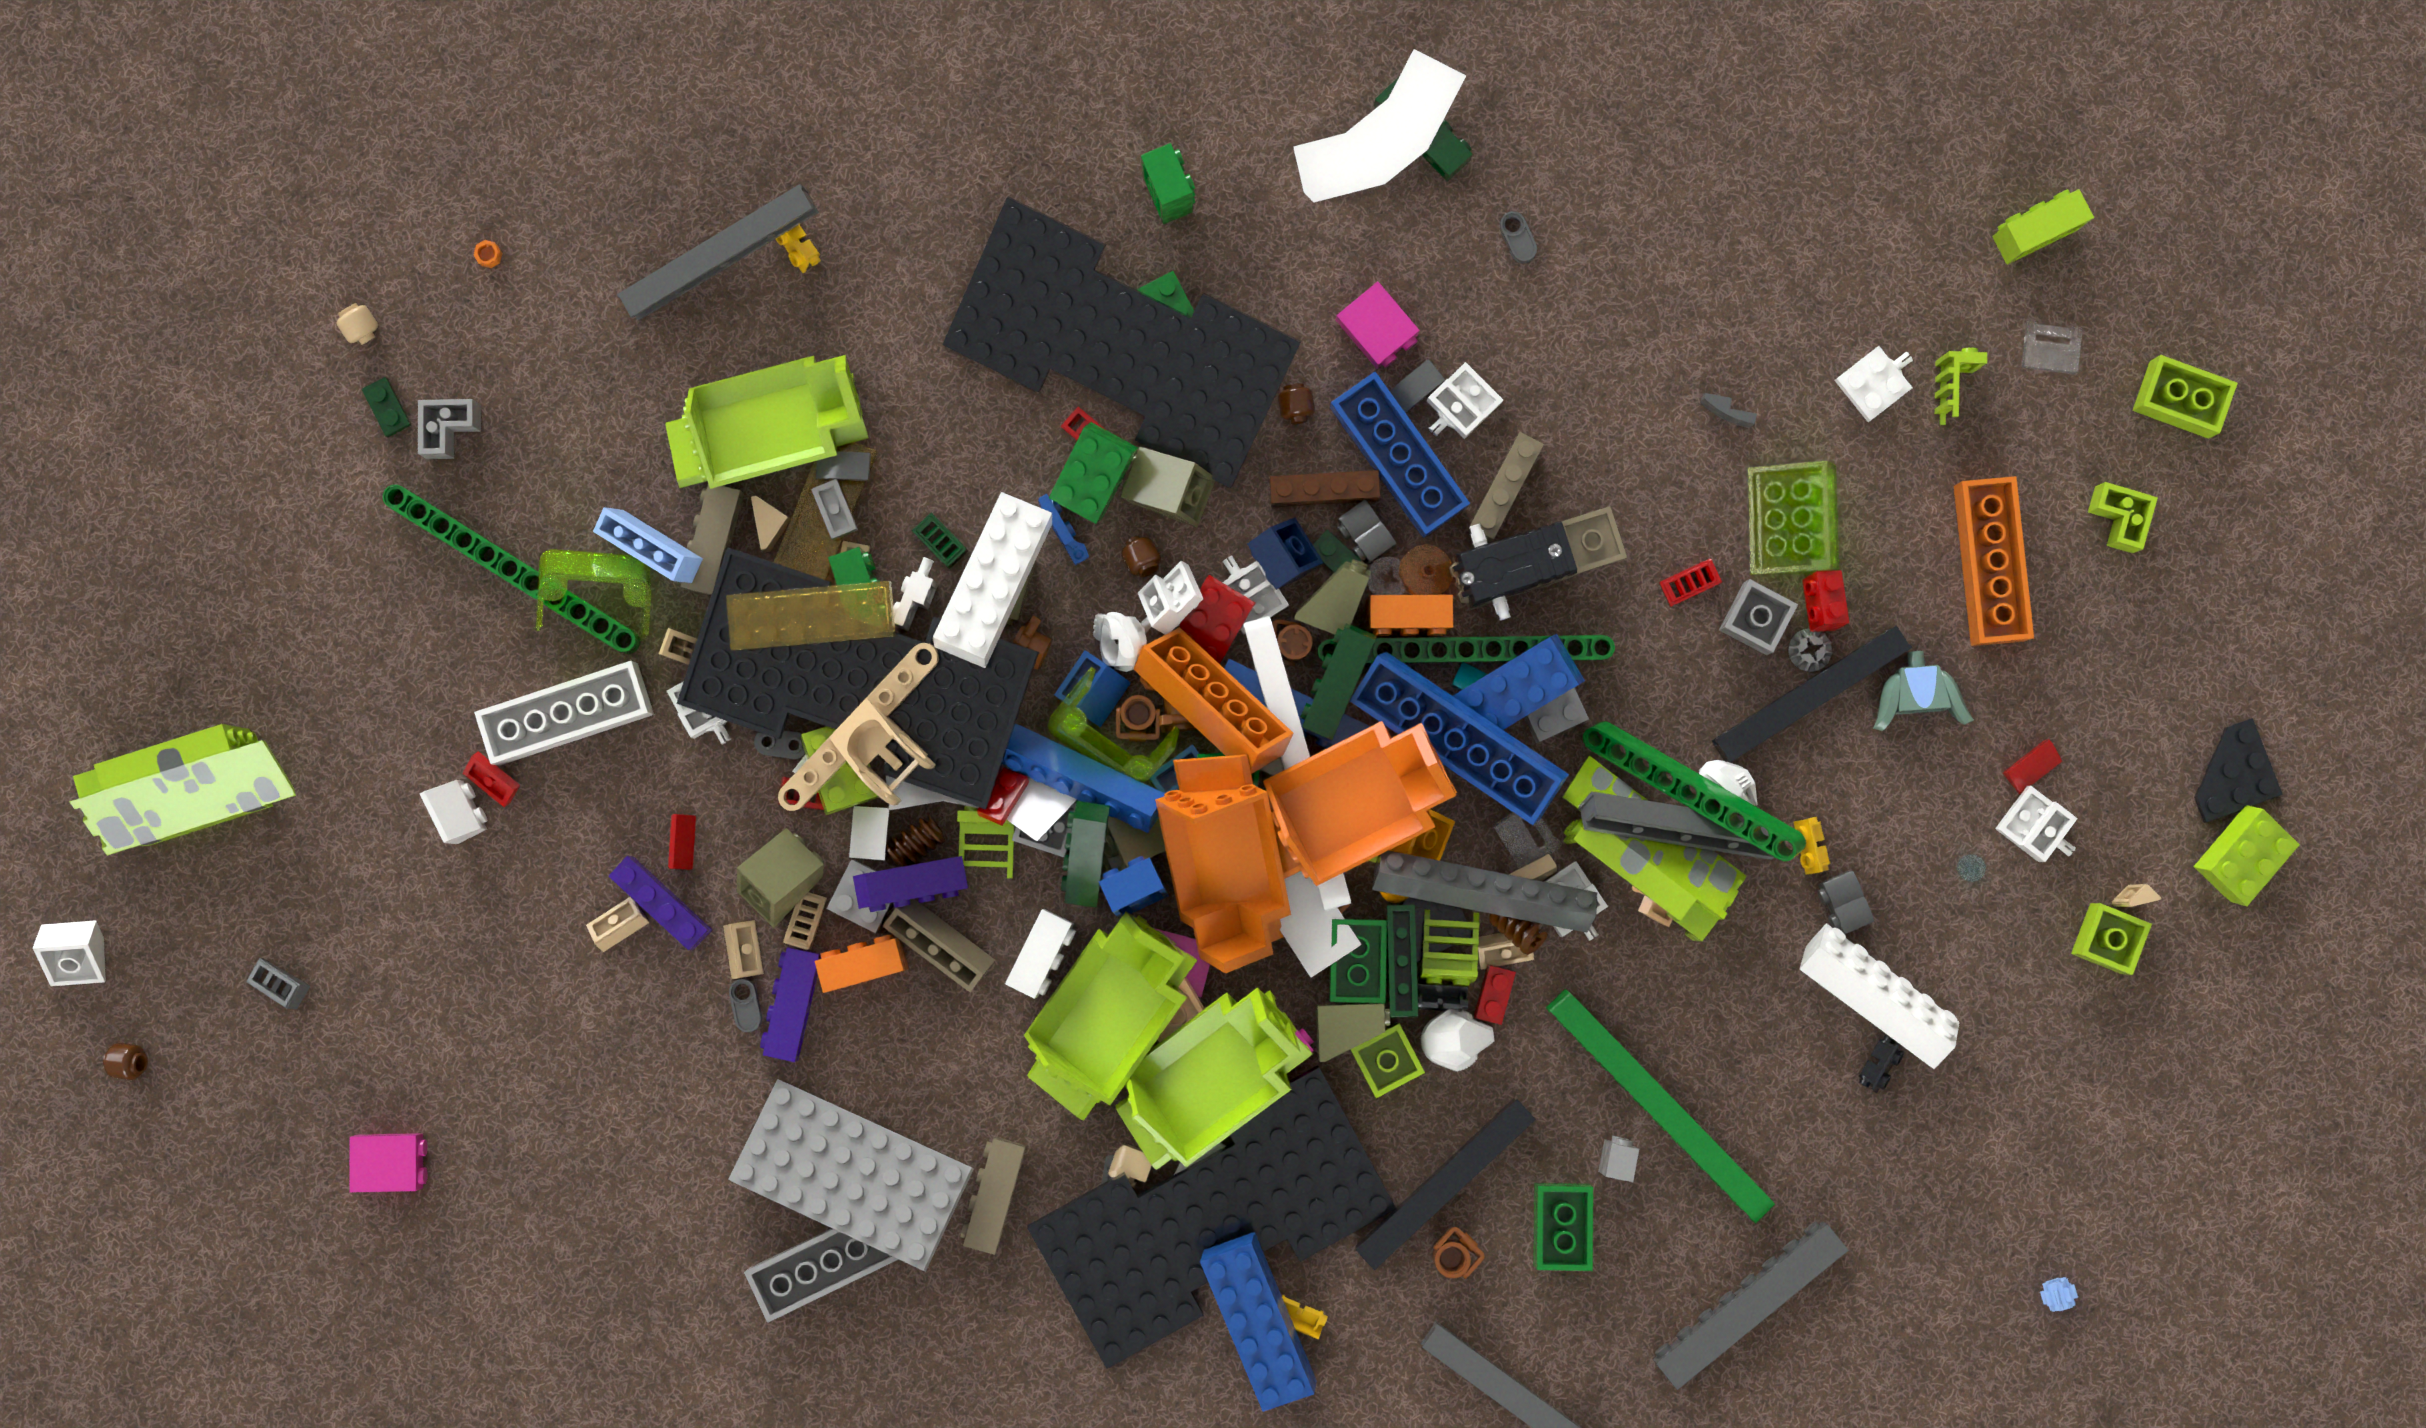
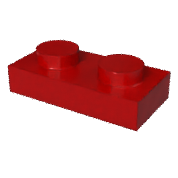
M479 751L471 756L462 773L503 807H506L512 801L520 787V784L499 767L490 764L489 759Z
M1004 767L997 778L988 808L983 809L979 807L977 810L978 815L1003 826L1029 784L1028 777Z
M1487 965L1474 1013L1475 1018L1502 1025L1516 974L1515 971Z

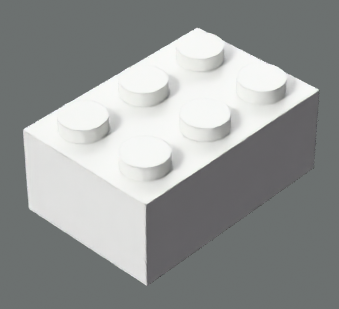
M1042 909L1005 984L1034 999L1039 994L1045 995L1052 981L1048 976L1051 970L1056 971L1064 957V955L1060 954L1063 945H1070L1076 933L1072 929L1074 923L1046 909Z

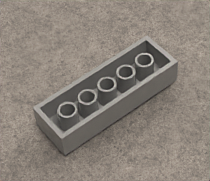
M831 1228L750 1267L744 1274L768 1323L898 1259Z

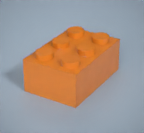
M1370 595L1366 599V632H1373V635H1376V637H1388L1392 632H1400L1401 637H1413L1418 635L1419 632L1427 631V636L1436 637L1446 634V631L1453 628V595Z
M893 934L874 938L875 944L867 946V942L847 946L848 952L841 953L840 949L821 953V959L816 960L815 965L823 993L909 970L902 941L894 938Z

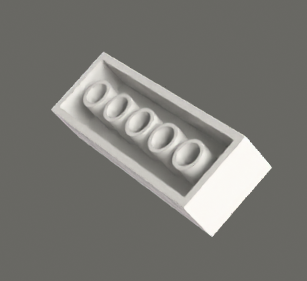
M1001 492L934 633L933 642L935 648L986 668L1052 526L1051 512Z
M628 661L474 712L490 764L498 766L654 715L639 665L633 661Z
M1826 923L1808 943L1804 951L1800 970L1930 1067L1935 1069L1955 1048L1959 1021H1957L1955 1015L1948 1010L1938 1007L1930 996L1918 992L1907 979L1899 978L1890 971V968L1884 962L1876 961L1868 955L1866 949L1861 945L1849 941L1841 930L1832 928Z

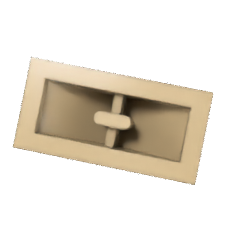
M752 496L751 500L760 548L764 553L770 552L791 522V519L759 497Z
M668 628L659 654L689 665L697 638Z

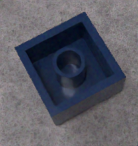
M1295 517L1268 528L1247 543L1253 558L1259 562L1265 572L1266 579L1276 590L1300 580L1324 563Z

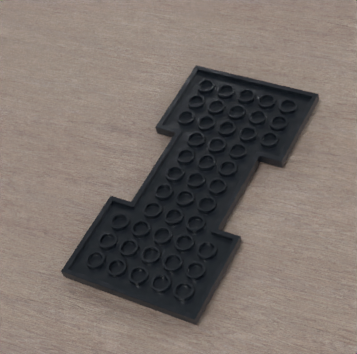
M1007 197L942 345L1036 392H1040L1050 369L1144 415L1145 419L1135 441L1157 452L1194 462L1210 473L1213 480L1231 488L1302 341L1205 293L1202 294L1192 317L1095 270L1106 244L1011 197Z
M727 547L676 704L778 739L782 738L789 714L837 729L916 645L928 643L934 646L933 636L941 619L933 617L925 642L825 609L832 582ZM1000 638L986 668L936 648L939 654V661L936 667L929 672L922 682L889 715V718L928 754L927 757L936 764L932 769H926L918 765L904 782L983 809L988 808V803L991 799L1039 654L1038 651ZM922 649L918 653L917 660L922 665H927L930 663L932 655L929 650ZM892 739L886 746L890 747L892 753L903 764L896 771L886 762L882 774L897 779L915 759L896 740Z
M1318 1065L1290 1080L1291 1090L1233 1132L1230 1135L1234 1141L1233 1143L1143 1193L1136 1194L1128 1177L1123 1172L1027 1225L1028 1231L1106 1369L1204 1316L1192 1291L1208 1283L1200 1263L1205 1249L1255 1232L1263 1252L1288 1239L1301 1262L1396 1209Z

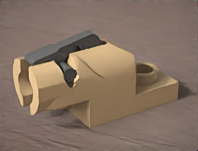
M1124 1143L1115 1151V1154L1106 1156L1101 1184L1125 1172L1134 1188L1137 1183L1134 1182L1135 1179L1146 1182L1151 1164L1140 1148Z

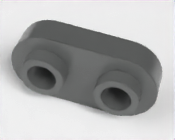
M784 730L781 739L758 732L755 736V748L763 755L788 759H801L805 756L800 739L801 733ZM766 737H771L772 744L769 747H765L763 744V740ZM794 740L799 742V748L795 751L790 748V744Z

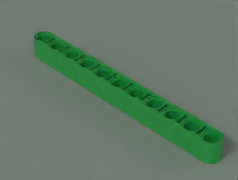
M390 485L384 490L383 501L389 508L615 650L625 654H632L639 649L640 638L636 632L413 492L399 485ZM402 492L403 501L395 505V495ZM425 506V516L418 519L416 516L417 510ZM443 521H448V530L445 533H440V524ZM466 535H471V544L463 548L462 539ZM493 549L495 552L494 558L486 562L484 559L485 552ZM516 563L517 572L513 576H508V566ZM538 577L540 579V586L532 591L530 589V581ZM561 591L563 600L560 604L554 605L552 597L556 592ZM579 606H585V616L581 619H576V609ZM603 620H607L609 628L605 633L600 634L598 632V624ZM626 634H630L632 638L631 644L626 648H622L620 644L621 638Z
M1605 635L1558 636L1566 650L1570 641L1573 640L1579 643V654L1576 656L1569 654L1573 661L1608 659L1615 651L1613 640ZM1551 636L1376 638L1365 664H1373L1378 655L1377 647L1382 643L1389 645L1391 655L1402 663L1509 662L1517 657L1513 652V645L1517 641L1524 643L1527 651ZM1333 639L1325 640L1319 645L1317 655L1320 661L1324 662L1325 660L1322 654V649L1325 645L1332 644L1335 647L1337 646L1332 643ZM1598 640H1602L1607 644V652L1603 656L1597 654L1594 648ZM1438 642L1444 645L1445 654L1443 657L1437 658L1433 656L1431 647L1434 643ZM1462 642H1467L1472 647V654L1467 658L1461 656L1458 651L1459 645ZM1489 642H1495L1499 646V653L1495 657H1490L1486 653V645ZM1414 643L1418 647V654L1415 658H1408L1404 654L1406 644Z
M1564 989L1546 1007L1548 1012H1551L1557 1018L1556 1020L1575 1036L1582 1047L1595 1057V1060L1614 1077L1615 1081L1634 1097L1633 1099L1653 1117L1652 1119L1672 1136V1139L1683 1151L1685 1150L1691 1156V1159L1710 1175V1178L1722 1191L1724 1190L1730 1196L1729 1198L1755 1224L1775 1205L1766 1193L1568 990Z

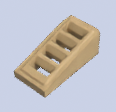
M808 892L795 905L783 943L806 950L812 949L827 900L826 897ZM807 900L819 904L818 908L815 909L802 905L803 901ZM800 911L815 914L814 919L800 916ZM797 921L810 924V930L796 926ZM798 932L808 935L807 940L793 937V933Z

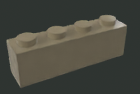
M1519 432L1470 524V526L1481 524V529L1484 531L1489 543L1494 540L1544 445L1522 432Z
M709 484L707 489L703 488L700 496V504H703L700 515L697 514L693 522V530H696L693 541L690 540L686 548L703 558L693 582H681V588L712 596L727 547L730 548L744 496L742 491L725 486L710 489Z
M910 899L911 905L896 907L883 927L967 991L971 992L986 974L995 959L917 900Z
M994 1137L992 1142L987 1141L983 1157L987 1158L985 1169H979L975 1183L980 1185L977 1196L972 1195L968 1211L972 1212L970 1223L964 1222L960 1238L965 1239L963 1246L993 1255L996 1254L1027 1145L999 1137Z

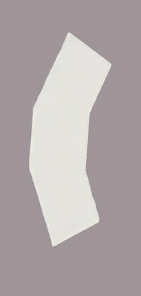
M1414 49L1389 98L1344 134L1294 146L1304 193L1313 202H1318L1386 184L1428 150L1466 75Z
M1002 764L999 774L1001 773L1004 767L1007 769L1010 768ZM886 776V783L890 786L896 779ZM1028 777L1029 784L1007 817V820L1038 841L1077 799L1062 794L1056 789ZM904 781L893 791L902 801L895 806L889 804V810L941 801L979 808Z
M1300 871L1284 879L1291 915L1280 919L1282 926L1280 931L1309 976L1313 977L1359 947L1361 943L1349 925H1337V943L1331 947L1332 919H1344L1338 908L1324 910L1318 886L1314 884L1310 877L1305 878Z

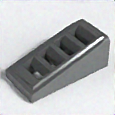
M259 958L246 981L287 1009H297L310 988V985L263 958ZM265 969L269 972L263 983H260L259 979ZM276 975L277 979L275 983L273 984L272 988H269L268 986L270 982ZM285 981L287 984L282 993L280 994L278 993V991L282 986L283 982Z

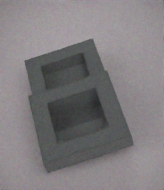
M1427 359L1391 389L1390 392L1404 412L1407 413L1421 402L1424 397L1445 382V379L1431 361Z
M1708 393L1701 397L1700 403L1718 417L1747 428H1751L1755 424L1757 413L1730 409L1732 398Z
M837 452L836 456L817 460L816 480L832 481L837 479L838 481L854 480L869 482L871 454L863 452Z

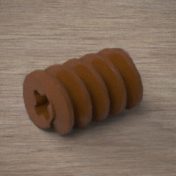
M928 812V822L920 817L918 819L919 828L910 824V835L902 830L900 832L903 840L900 841L892 837L894 846L890 847L886 844V851L898 866H909L908 859L917 863L919 861L917 852L922 856H926L928 854L926 846L932 850L936 849L935 840L942 844L945 842L941 828Z
M1490 913L1491 925L1497 927L1500 933L1505 934V937L1511 940L1516 947H1519L1523 954L1528 955L1536 951L1548 936L1547 931L1540 933L1543 929V924L1541 923L1534 924L1535 922Z

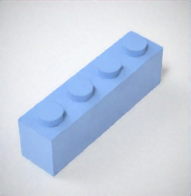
M604 507L593 530L594 533L672 581L692 583L703 558L624 510Z

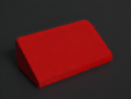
M2047 739L2005 770L2003 774L2018 794H2021L2027 786L2033 785L2060 764L2062 760L2051 740Z
M671 815L669 869H693L696 816Z

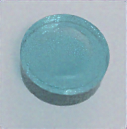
M1965 855L1957 863V873L1965 881H1978L1985 874V863L1977 855Z

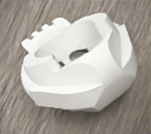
M1109 612L1107 615H1095L1093 636L1100 641L1103 662L1108 666H1113L1116 670L1124 672L1134 670L1142 647L1147 645L1144 627L1136 617L1124 616L1117 612Z
M1714 760L1706 762L1699 770V774L1752 805H1758L1755 782L1745 768L1733 763Z
M1445 1009L1426 1024L1420 1038L1421 1047L1426 1057L1433 1063L1453 1071H1461L1473 1065L1475 1060L1478 1059V1053L1495 1041L1493 1027L1474 1020L1472 1014L1463 1009L1462 1012H1459V1009Z

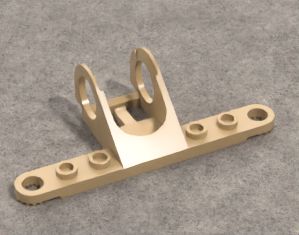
M928 643L916 645L787 781L778 794L779 803L784 809L795 811L805 806L846 761L858 777L876 795L893 806L898 805L902 801L893 791L918 765L926 769H932L936 765L927 757L928 754L889 718V715L922 682L929 672L936 667L939 661V654L933 645ZM922 649L929 650L932 655V659L927 665H922L917 660L918 653ZM894 739L915 760L889 786L868 764L879 754L897 771L903 763L886 746ZM790 789L797 790L800 795V800L795 805L788 803L786 800L787 792Z

